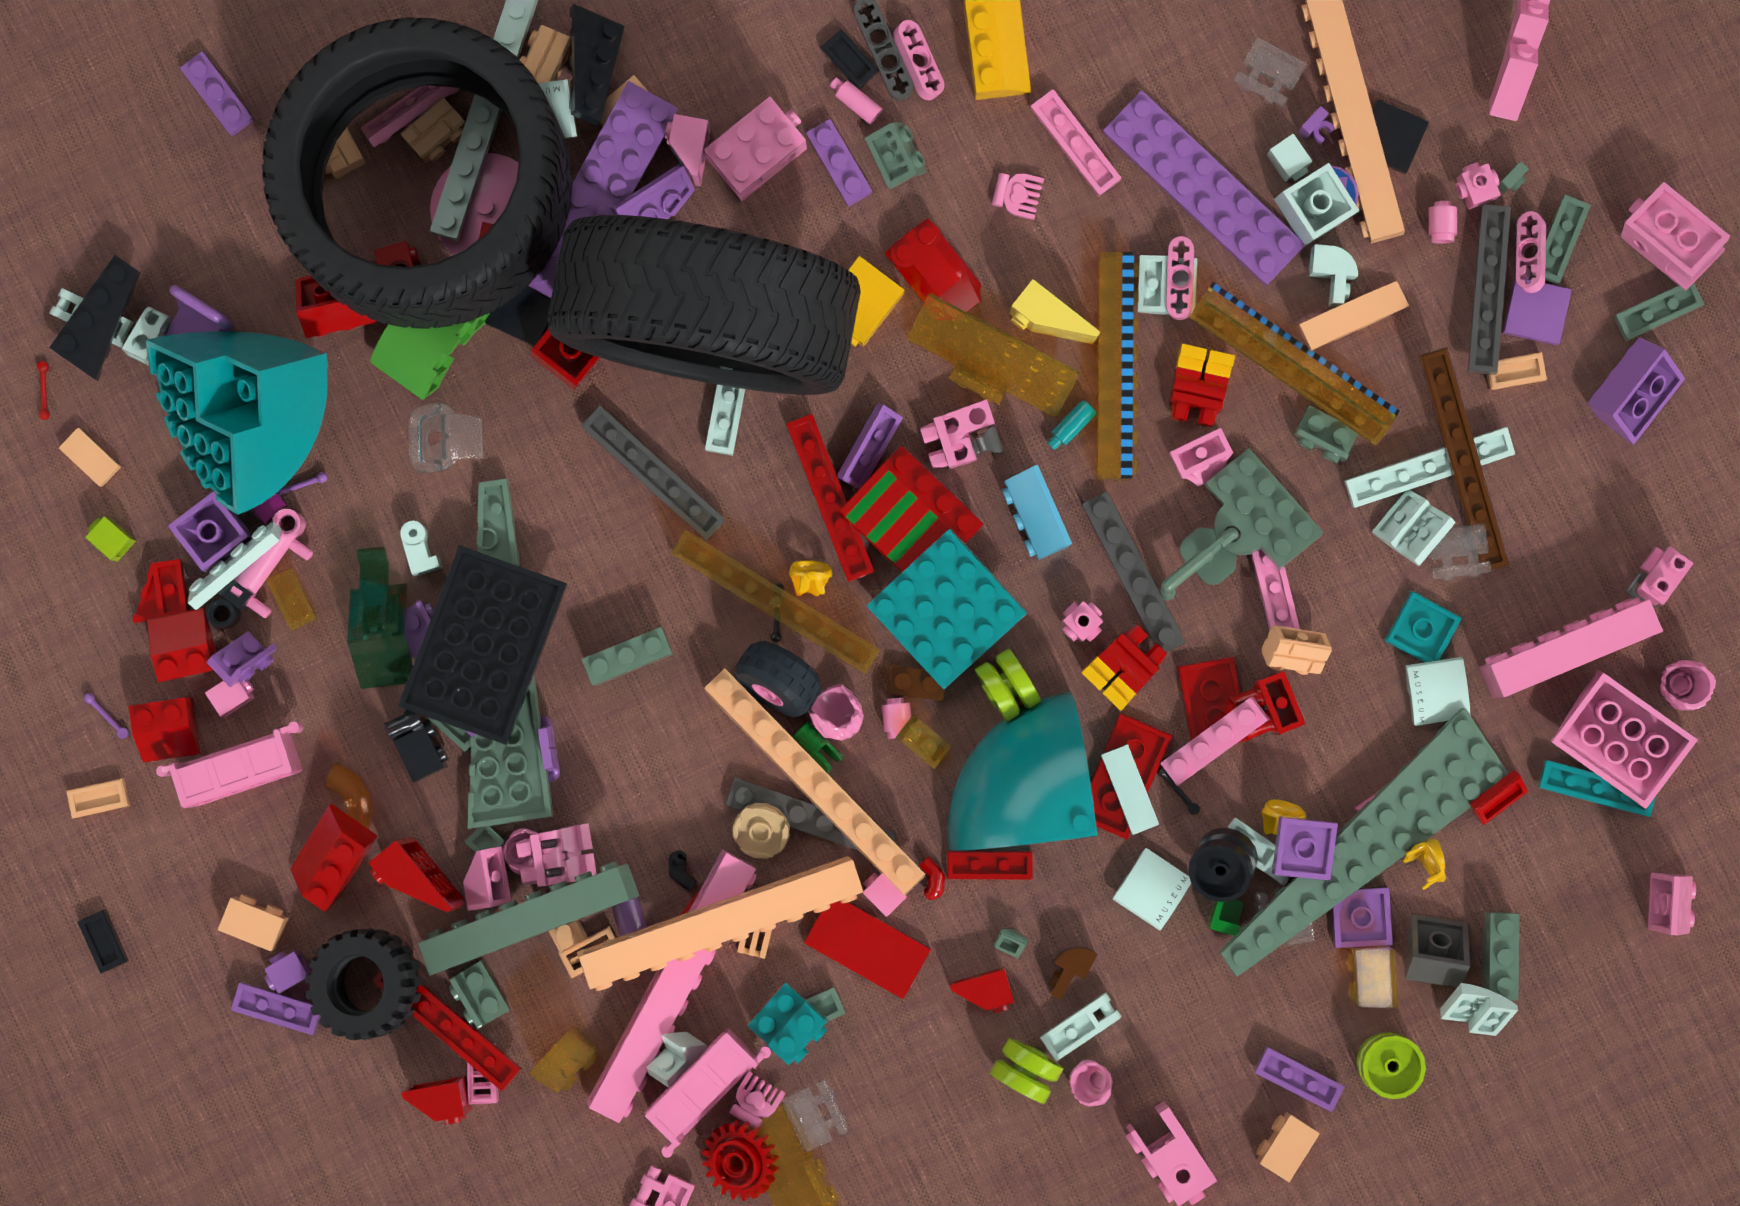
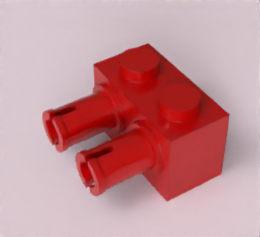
M1278 671L1253 682V689L1230 697L1231 703L1237 704L1241 701L1245 702L1253 696L1257 703L1263 706L1265 714L1269 718L1268 721L1246 736L1248 741L1269 731L1274 733V735H1280L1306 724L1285 671Z

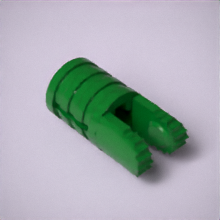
M807 721L792 736L827 774L832 770V766L818 752L820 749L837 763L844 758L811 725L810 721Z

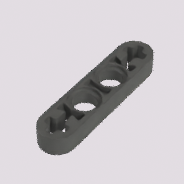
M858 0L854 5V16L885 87L892 99L900 102L905 101L912 95V79L883 14L875 0ZM866 5L867 8L873 7L871 11L872 20L875 22L879 19L880 22L872 23L865 28L864 25H869V21L865 14H859L862 11V6ZM879 29L885 33L886 39L884 42L876 44L870 40V34L873 30ZM885 55H893L897 59V65L893 69H886L881 65V59ZM900 70L903 72L898 74L900 83L908 85L905 87L904 94H901L900 91L894 92L893 90L896 87V82L892 75H895Z

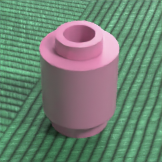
M1450 201L1434 202V206L1429 207V236H1431V242L1438 244L1453 243L1454 236L1457 235V207L1452 206Z
M904 698L887 699V705H882L884 732H887V738L910 737V730H912L910 703H904Z

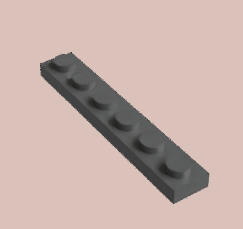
M1482 204L1480 210L1467 372L1492 375L1498 373L1510 206Z
M599 406L581 425L585 431L706 541L726 521L603 407Z
M1106 491L1083 503L1081 506L1153 645L1157 642L1168 652L1185 643L1108 492Z
M735 777L726 805L742 810L754 803H768L777 807L786 816L790 827L858 850L814 804ZM881 828L893 841L895 840L897 833Z

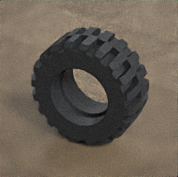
M369 928L344 931L343 934H337L329 938V944H322L317 949L319 957L312 958L309 963V967L313 969L311 974H306L305 983H310V991L305 992L307 1000L312 999L314 1005L310 1007L313 1015L321 1016L319 1023L324 1028L332 1027V1034L338 1037L345 1036L348 1040H366L392 1033V1030L401 1028L406 1023L405 1018L412 1017L416 1010L412 1005L420 1001L421 993L417 992V986L422 985V977H417L416 970L420 969L418 960L412 961L410 957L414 952L409 946L401 945L403 943L401 938L396 935L389 936V932L382 929L374 930ZM358 957L371 959L376 963L383 975L384 991L378 1005L370 1011H362L356 1008L350 1002L345 992L344 979L346 971L352 961Z

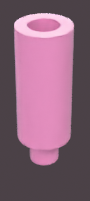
M836 77L830 84V87L837 92L835 97L871 125L882 112L883 108L848 80L843 83Z

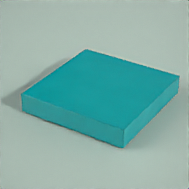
M1410 591L1384 641L1423 663L1438 661L1441 659L1462 618L1416 592Z

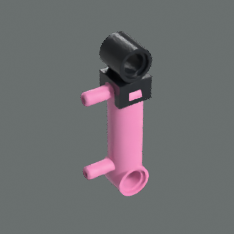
M282 509L274 515L272 521L281 528L280 541L218 592L224 599L213 601L207 608V618L212 625L219 628L234 627L241 618L240 610L247 611L248 608H251L263 618H267L270 615L271 609L256 599L258 596L256 593L288 549H291L305 560H309L313 555L312 550L296 540L297 537L303 534L306 528L305 519L300 513L291 509ZM292 516L295 519V526L292 530L285 531L283 522L287 517ZM226 606L230 611V615L226 621L222 622L218 618V611L221 607Z

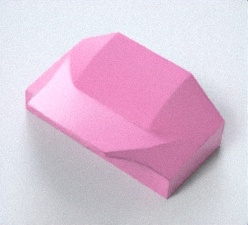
M1221 428L1169 452L1180 477L1190 480L1196 486L1205 484L1225 468L1229 457L1233 454Z

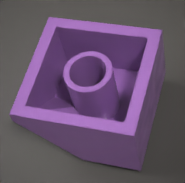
M214 491L168 525L199 568L207 573H210L211 568L220 560L226 561L237 545L240 543L246 544L252 539L251 532L238 515L216 500L217 494Z

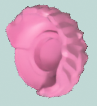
M520 828L512 832L503 848L504 860L508 863L509 868L518 875H521L520 869L535 866L533 855L518 857L516 842L530 838V835L537 834L536 831L527 828Z
M1083 1060L1073 1068L1068 1082L1075 1099L1085 1106L1105 1104L1111 1096L1113 1083L1107 1068L1093 1060Z

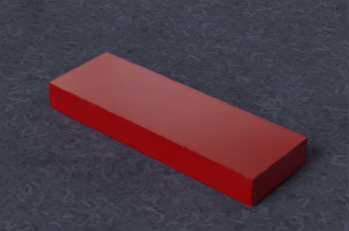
M947 850V879L1033 880V851Z

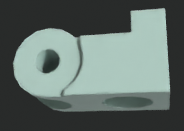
M147 307L126 340L122 350L127 356L149 366L146 340L164 336L170 325L171 317L151 307Z
M417 521L405 523L400 533L412 575L417 577L443 569L440 557L436 555L431 557L427 544L429 538L427 528Z

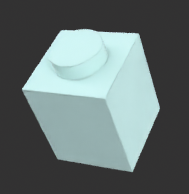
M1294 134L1271 148L1266 154L1285 182L1291 178L1295 182L1309 173L1307 168L1313 162Z

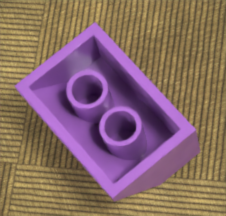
M1639 337L1633 346L1627 350L1625 356L1610 372L1608 378L1593 394L1587 404L1598 419L1634 445L1679 388L1685 377L1664 348Z

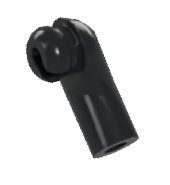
M676 850L668 858L669 877L686 891L690 892L698 881L686 872V853L682 850Z

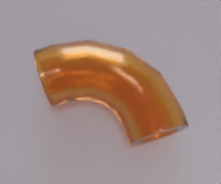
M335 762L327 777L325 788L340 796L344 802L346 814L370 829L374 809L368 787L360 775L345 765Z

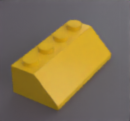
M963 0L975 100L1031 94L1020 0Z

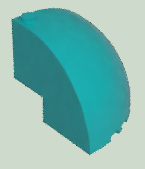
M191 332L146 340L151 375L156 374L160 392L155 393L157 401H160L163 410L168 414V416L164 417V421L171 437H177L184 449L180 452L183 460L191 471L196 469L201 485L205 489L210 487L217 494L216 500L237 515L262 504L284 487L305 461L322 424L327 399V353L292 339L251 332Z
M1072 692L1042 698L1040 703L1030 709L1020 708L1019 715L1009 722L1003 719L1000 723L996 724L982 738L967 758L952 792L947 820V845L949 851L1009 847L1098 836L1085 745L1077 706Z

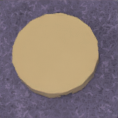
M754 803L746 806L738 813L733 824L735 843L737 842L743 853L756 859H768L780 853L785 848L790 836V825L786 816L777 807L768 803Z

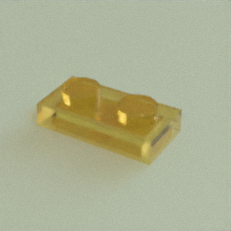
M289 568L266 580L290 631H295L318 619L294 568Z
M913 715L896 736L897 740L934 769H936L952 747Z

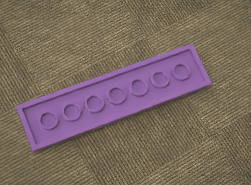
M627 82L572 183L571 206L558 246L546 263V266L528 285L529 287L549 298L552 297L563 235L569 224L578 218L614 215L611 207L633 194L666 133L668 121H673L674 114L678 112L679 108L634 83Z
M1142 90L1103 130L1102 133L1265 287L1305 246L1299 237Z

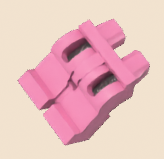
M589 823L530 835V838L516 842L518 857L533 855L535 865L534 867L520 869L522 884H538V887L555 885L566 881V883L576 882L574 877L591 871L592 876L597 875L594 853L581 855L582 850L593 849Z

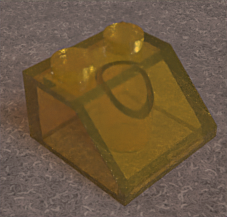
M1385 945L1351 947V954H1347L1348 971H1352L1353 983H1349L1350 1000H1354V1004L1358 1007L1399 1008L1395 949Z
M574 1025L529 1074L556 1094L562 1088L567 1092L578 1080L574 1075L581 1067L587 1070L598 1059L594 1054L599 1048Z

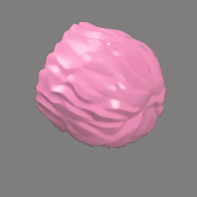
M1679 660L1676 663L1667 665L1662 672L1661 693L1665 700L1670 703L1671 707L1681 711H1693L1704 707L1706 702L1711 699L1716 684L1715 676L1701 662Z
M836 684L822 691L808 710L813 726L824 738L840 741L851 738L853 734H856L861 727L864 717L860 701L843 684Z

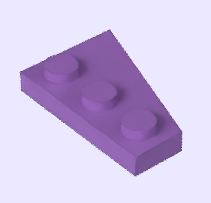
M678 164L611 207L614 215L669 219L671 216H675L695 189L685 167Z

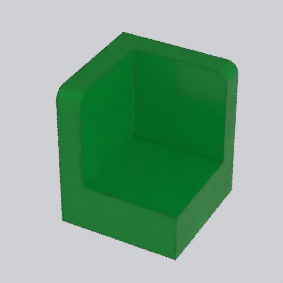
M1237 899L1226 902L1214 901L1207 927L1236 936L1241 927L1238 922L1244 903Z

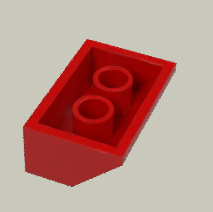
M311 275L295 279L296 313L306 338L321 337L336 331L351 330L362 325L380 323L368 318L366 315L362 316L345 304L342 305L330 295L329 291L326 292Z
M332 803L326 809L290 868L302 897L324 912L339 900L378 835Z

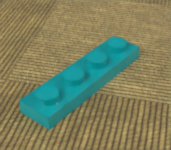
M1544 760L1537 787L1646 817H1651L1655 802L1654 798L1645 809L1596 773Z

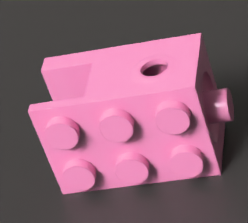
M769 96L704 149V152L707 154L705 157L742 202L807 149L806 139L796 128L801 123V120L793 110H789L784 114Z
M1665 182L1646 201L1638 198L1628 210L1632 215L1625 222L1621 238L1685 291L1725 251V248L1722 246L1730 238L1728 233Z
M1163 1101L1154 1108L1170 1132L1146 1147L1130 1123L1126 1126L1130 1133L1125 1137L1137 1154L1142 1151L1145 1155V1158L1141 1161L1152 1178L1159 1176L1161 1182L1157 1185L1167 1201L1170 1203L1174 1200L1178 1206L1189 1201L1193 1205L1205 1197L1203 1190L1217 1182V1180L1170 1108Z

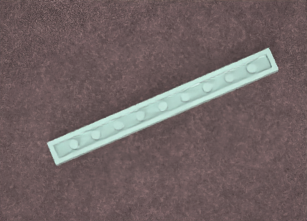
M506 0L493 39L511 51L518 59L538 0ZM476 94L474 95L430 228L431 234L458 242L502 111L485 98Z

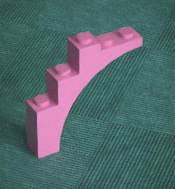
M1517 0L1503 60L1489 100V115L1513 121L1518 120L1538 66V48L1549 21L1550 0Z

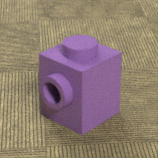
M300 949L289 955H286L284 951L271 958L269 960L271 965L264 969L267 973L265 980L268 986L273 991L276 989L278 994L306 979V974L312 973Z

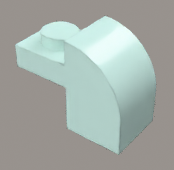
M1315 244L1311 248L1308 277L1331 279L1328 307H1338L1344 304V300L1348 301L1350 296V284L1346 283V280L1354 281L1358 277L1356 262L1347 251L1340 247Z

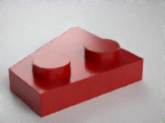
M182 559L151 563L147 574V583L143 586L140 595L141 600L137 612L132 619L135 624L147 622L148 619L189 611Z

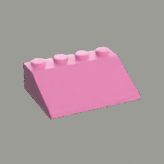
M1598 670L1579 695L1551 742L1646 809L1698 739L1605 673Z

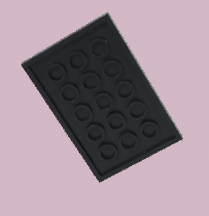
M459 545L398 706L508 745L568 584Z

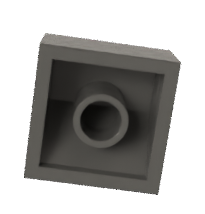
M1411 914L1404 956L1405 979L1456 988L1461 983H1464L1470 968L1468 923Z

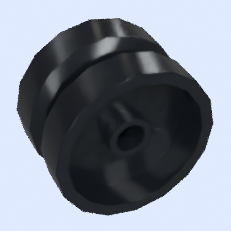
M1217 828L1204 834L1198 842L1189 864L1188 873L1192 885L1197 892L1210 900L1226 902L1237 899L1247 890L1255 873L1258 862L1256 847L1249 837L1231 828Z

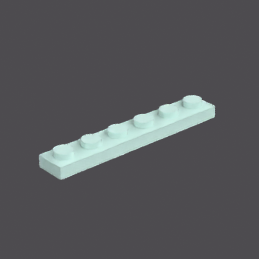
M1507 427L1473 437L1481 466L1515 455ZM1442 447L1346 479L1344 483L1353 508L1452 476L1445 448Z

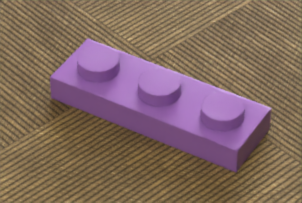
M203 51L180 67L181 71L232 137L255 120Z
M831 119L806 132V136L848 207L872 194L869 184Z
M877 402L836 477L859 490L869 480L903 417Z
M244 982L239 983L231 1007V1011L310 1035L315 1034L320 1015H313L310 1009L314 1005L313 1003L278 994L277 992Z
M1267 1046L1254 1070V1073L1330 1112L1333 1111L1345 1087Z

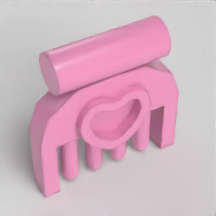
M999 173L992 205L1003 207L1004 203L1007 212L1010 214L1034 220V214L1018 210L1021 209L1033 213L1037 211L1034 207L1022 205L1024 202L1033 205L1038 204L1037 200L1029 199L1028 195L1040 197L1039 193L1026 190L1025 187L1041 190L1042 186L1025 181L1043 184L1044 178L1028 174H1016L1009 180V175Z
M748 1071L737 1090L736 1098L739 1105L734 1104L730 1114L744 1123L748 1121L750 1126L755 1129L757 1126L760 1127L763 1122L760 1118L769 1117L776 1111L786 1093L781 1090L774 1103L770 1105L779 1091L778 1088H774L766 1101L765 1097L772 1085L768 1084L762 1093L761 1089L765 1084V1080H761L755 1091L751 1092L759 1079L758 1076H754L745 1090L753 1076V1073Z

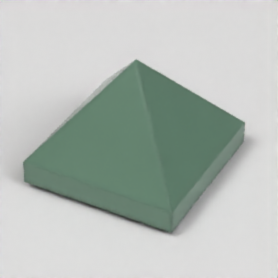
M1002 928L993 947L1019 958L1028 939L1016 929Z

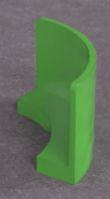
M490 313L475 318L472 321L440 328L420 329L409 326L403 328L388 324L373 351L370 361L385 374L424 400L440 387L446 372L455 359L450 355L460 343L465 346L470 338L485 325Z

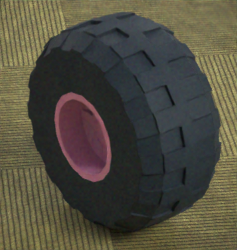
M758 641L750 644L736 665V679L746 691L762 704L787 716L797 717L807 713L821 691L819 675L799 656L775 643Z

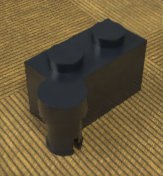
M405 710L403 715L384 723L386 730L396 727L387 733L391 739H394L395 747L413 783L448 768L445 762L449 760L448 755L442 745L437 746L433 737L436 735V730L429 719L425 721L424 717L420 716V714Z

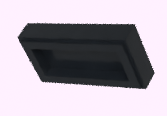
M842 29L820 47L821 51L848 81L859 90L879 73L875 65Z
M106 909L77 922L100 974L129 961Z

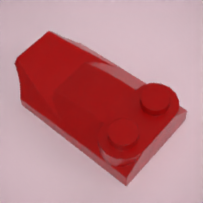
M929 218L914 227L885 252L887 259L936 320L950 319L957 321L982 301L980 295L981 283L943 237L939 228Z

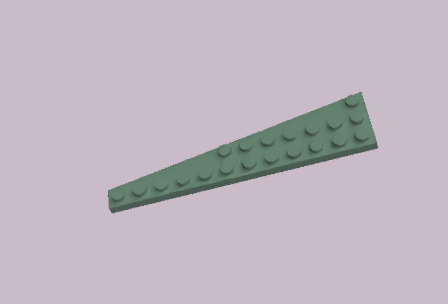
M506 478L480 482L478 487L477 517L478 552L520 566L509 480ZM535 673L508 745L479 735H475L474 738L470 736L471 765H469L470 793L468 796L467 829L554 817L548 772L544 769L538 729L542 725Z
M1461 708L1437 732V735L1427 745H1424L1417 752L1418 754L1407 765L1405 764L1397 772L1398 774L1387 785H1384L1375 794L1374 798L1368 801L1337 832L1331 880L1295 877L1276 894V897L1265 908H1262L1253 917L1250 923L1246 924L1218 952L1234 976L1238 977L1401 859L1415 845L1424 842L1471 808L1469 803L1509 774L1466 708Z

